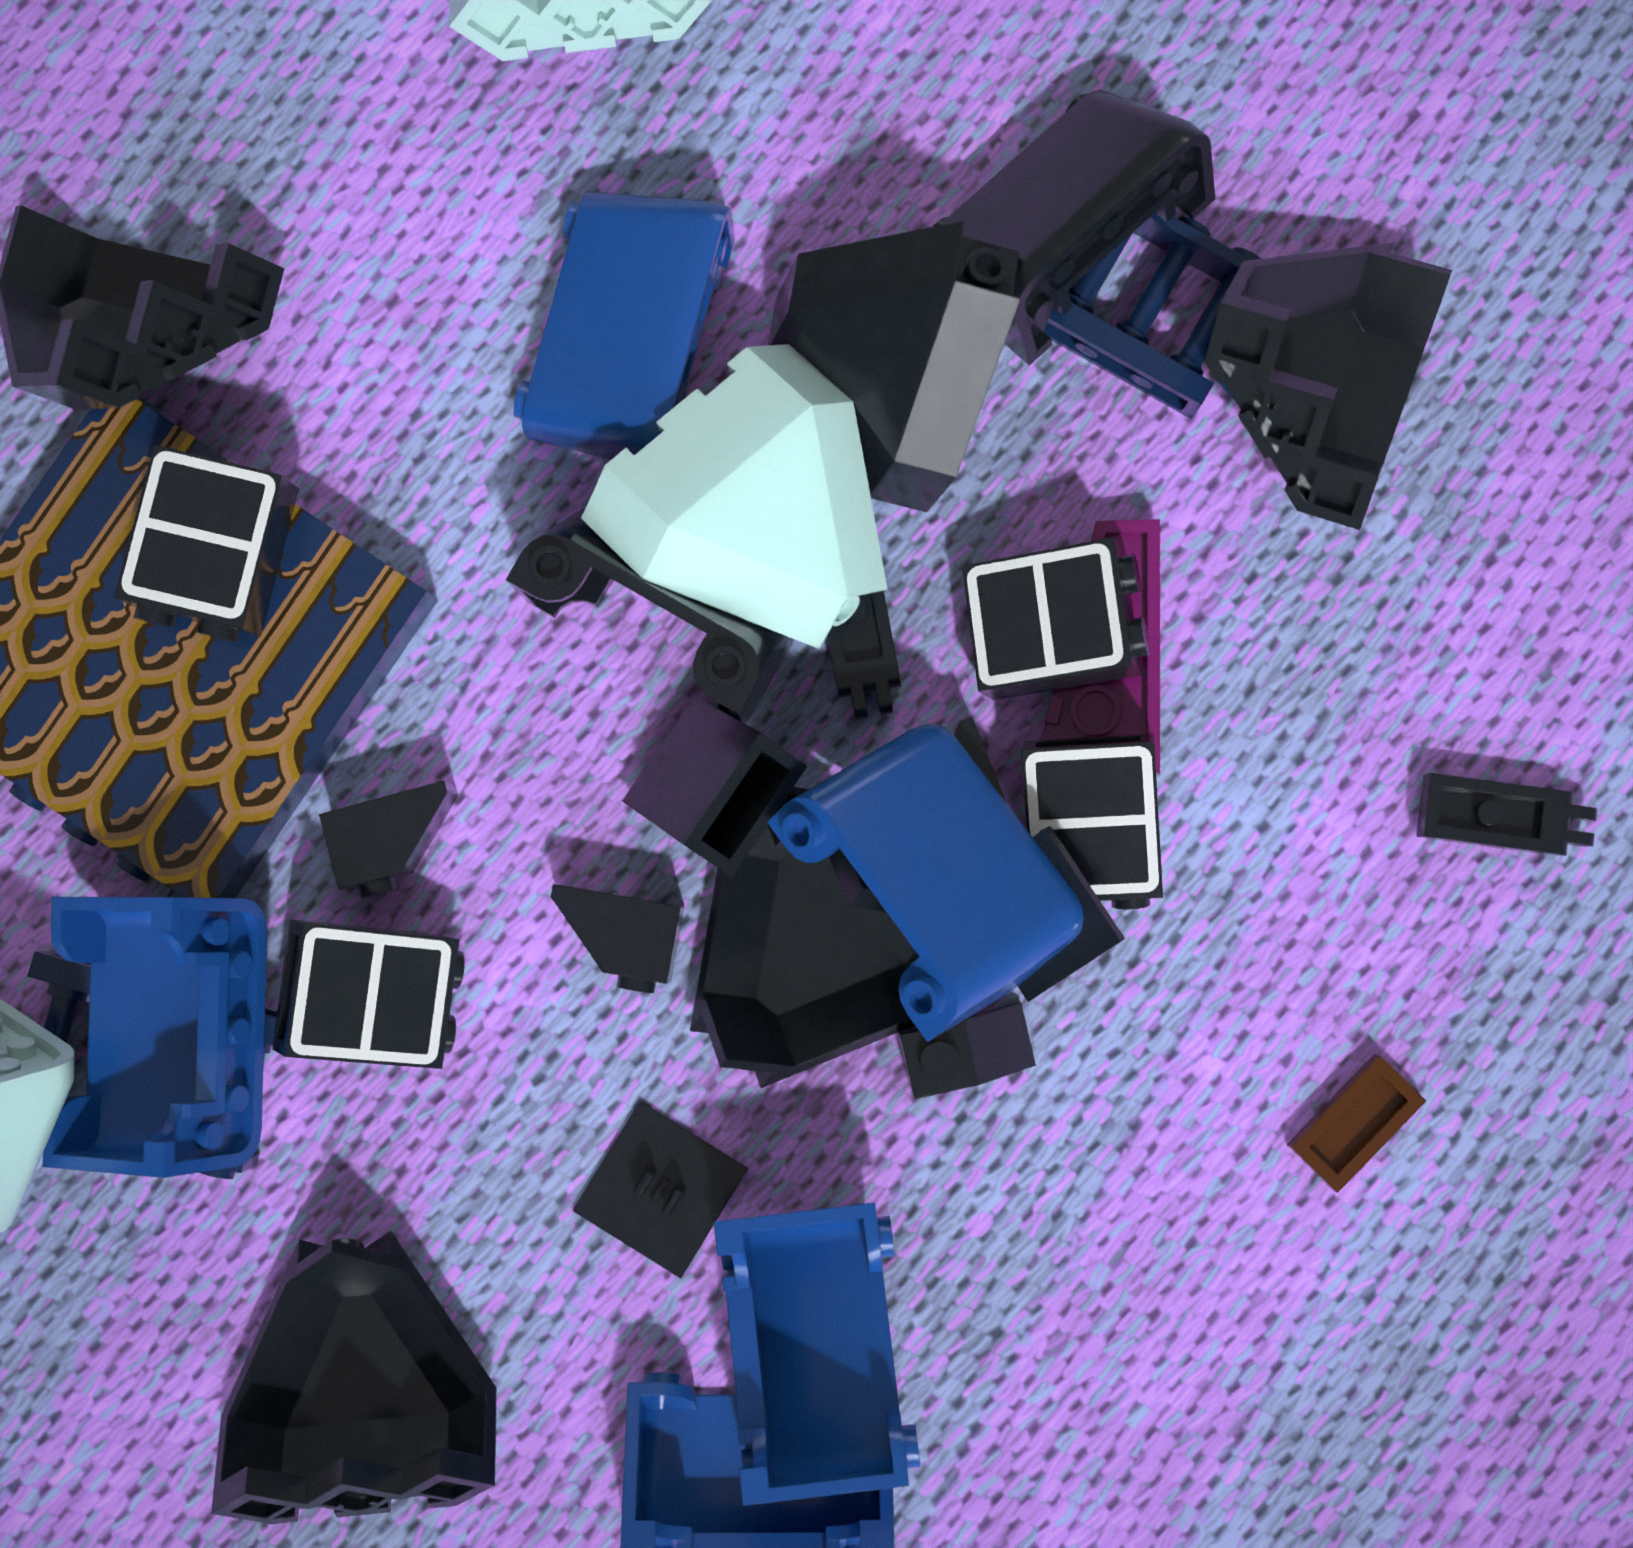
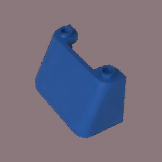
M587 191L580 203L575 201L570 203L566 213L563 237L569 240L531 381L522 380L517 390L514 402V417L522 419L523 433L528 439L611 460L625 448L633 455L637 454L662 433L656 422L684 400L713 290H718L721 280L719 267L728 268L735 235L732 212L728 206L704 200Z
M923 724L908 730L790 800L767 822L785 848L796 859L803 862L817 863L833 855L840 848L919 955V958L901 976L899 995L907 1015L927 1042L1013 991L1075 940L1082 930L1084 921L1083 909L1074 891L958 739L946 727L938 724Z
M52 897L51 938L57 954L65 961L91 963L86 1095L66 1098L44 1149L42 1167L167 1178L238 1167L247 1163L257 1150L262 1131L267 926L262 909L254 901L246 898Z
M875 1203L714 1222L717 1256H721L723 1270H727L728 1276L722 1277L723 1291H726L739 1418L738 1441L739 1445L745 1444V1449L741 1451L743 1468L739 1469L743 1506L909 1486L907 1468L921 1466L916 1425H902L882 1265V1258L895 1256L890 1216L877 1217Z
M668 1372L649 1373L644 1376V1382L627 1383L620 1548H894L893 1488L743 1506L739 1469L743 1468L741 1451L745 1449V1444L739 1445L738 1441L739 1418L736 1395H696L692 1387L682 1384L683 1377L681 1375Z

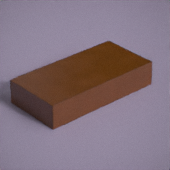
M1374 1054L1292 1138L1287 1146L1331 1190L1339 1193L1417 1112L1426 1100L1380 1055Z

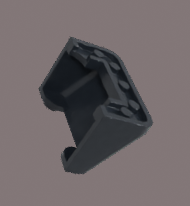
M1101 89L1091 91L1074 99L1064 115L949 217L940 219L932 227L965 220L962 236L1019 251L1013 296L1020 298L1004 344L1030 366L1053 345L1051 338L1044 333V329L1055 309L1061 315H1064L1072 308L1069 289L1154 213L1168 222L1176 215L1177 207L1193 220L1216 199L1211 141L1207 134L1188 120Z
M585 508L533 539L524 548L505 580L527 603L553 618H556L562 608L572 603L586 602L598 607L612 582L615 581L705 632L706 636L699 646L693 661V676L699 689L709 698L718 702L717 709L744 724H747L793 644V638L643 580L581 519Z

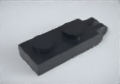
M884 591L858 596L860 602L854 614L841 625L832 626L827 634L838 697L851 696L855 720L868 718L864 693L876 691L880 715L893 714L889 688L901 686Z
M1428 773L1423 775L1416 837L1538 854L1567 856L1568 845L1594 846V833L1569 829L1570 820L1596 822L1597 808L1572 805L1573 792Z

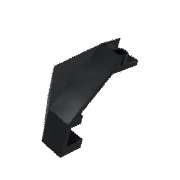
M22 205L16 206L0 262V328L12 387L72 409L120 408L141 397V393L168 379H175L217 357V353L243 340H249L267 331L270 327L285 268L230 243L216 245L211 264H206L98 239Z
M965 220L798 253L776 297L768 345L789 344L854 402L871 499L923 512L930 510L958 475L1020 298L1013 296L1019 251L962 236Z
M1394 242L1243 261L1220 303L1204 362L1217 383L1224 382L1241 409L1238 417L1264 459L1270 457L1287 483L1284 491L1296 510L1360 530L1452 270L1393 254L1391 250Z
M794 786L778 811L787 802L809 789ZM768 824L733 877L717 868L690 1031L709 1034L720 1067L755 1071L760 1088H763L915 1026L900 1001L899 984L905 970L919 958V955L840 848L824 860L817 863H806L796 859L785 848Z
M391 1230L366 1248H364L362 1242L349 1238L332 1239L325 1245L299 1239L221 1414L211 1514L266 1524L298 1522L299 1509L315 1507L334 1509V1514L337 1518L391 1512L392 1499L401 1500L416 1496L428 1497L427 1504L430 1508L457 1506L495 1486L497 1387Z

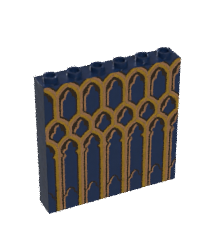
M138 399L120 408L91 409L0 539V774L14 783L9 792L18 800L39 811H44L46 806L50 807L66 818L61 825L66 832L90 846H96L99 841L118 853L114 863L122 870L145 882H148L152 876L171 890L166 897L236 898L438 600L429 592L295 504L261 637L239 632L237 643H231L198 634L199 622L176 617L174 628H168L133 618L136 607L115 599L114 595L154 445L230 463L233 462Z

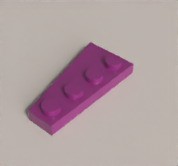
M1160 519L1096 521L1091 541L1115 537L1125 550L1126 555L1135 554L1140 573L1141 592L1131 594L1134 618L1143 617L1149 637L1150 655L1140 657L1141 676L1054 690L1048 706L1041 740L1154 733L1156 775H1160Z

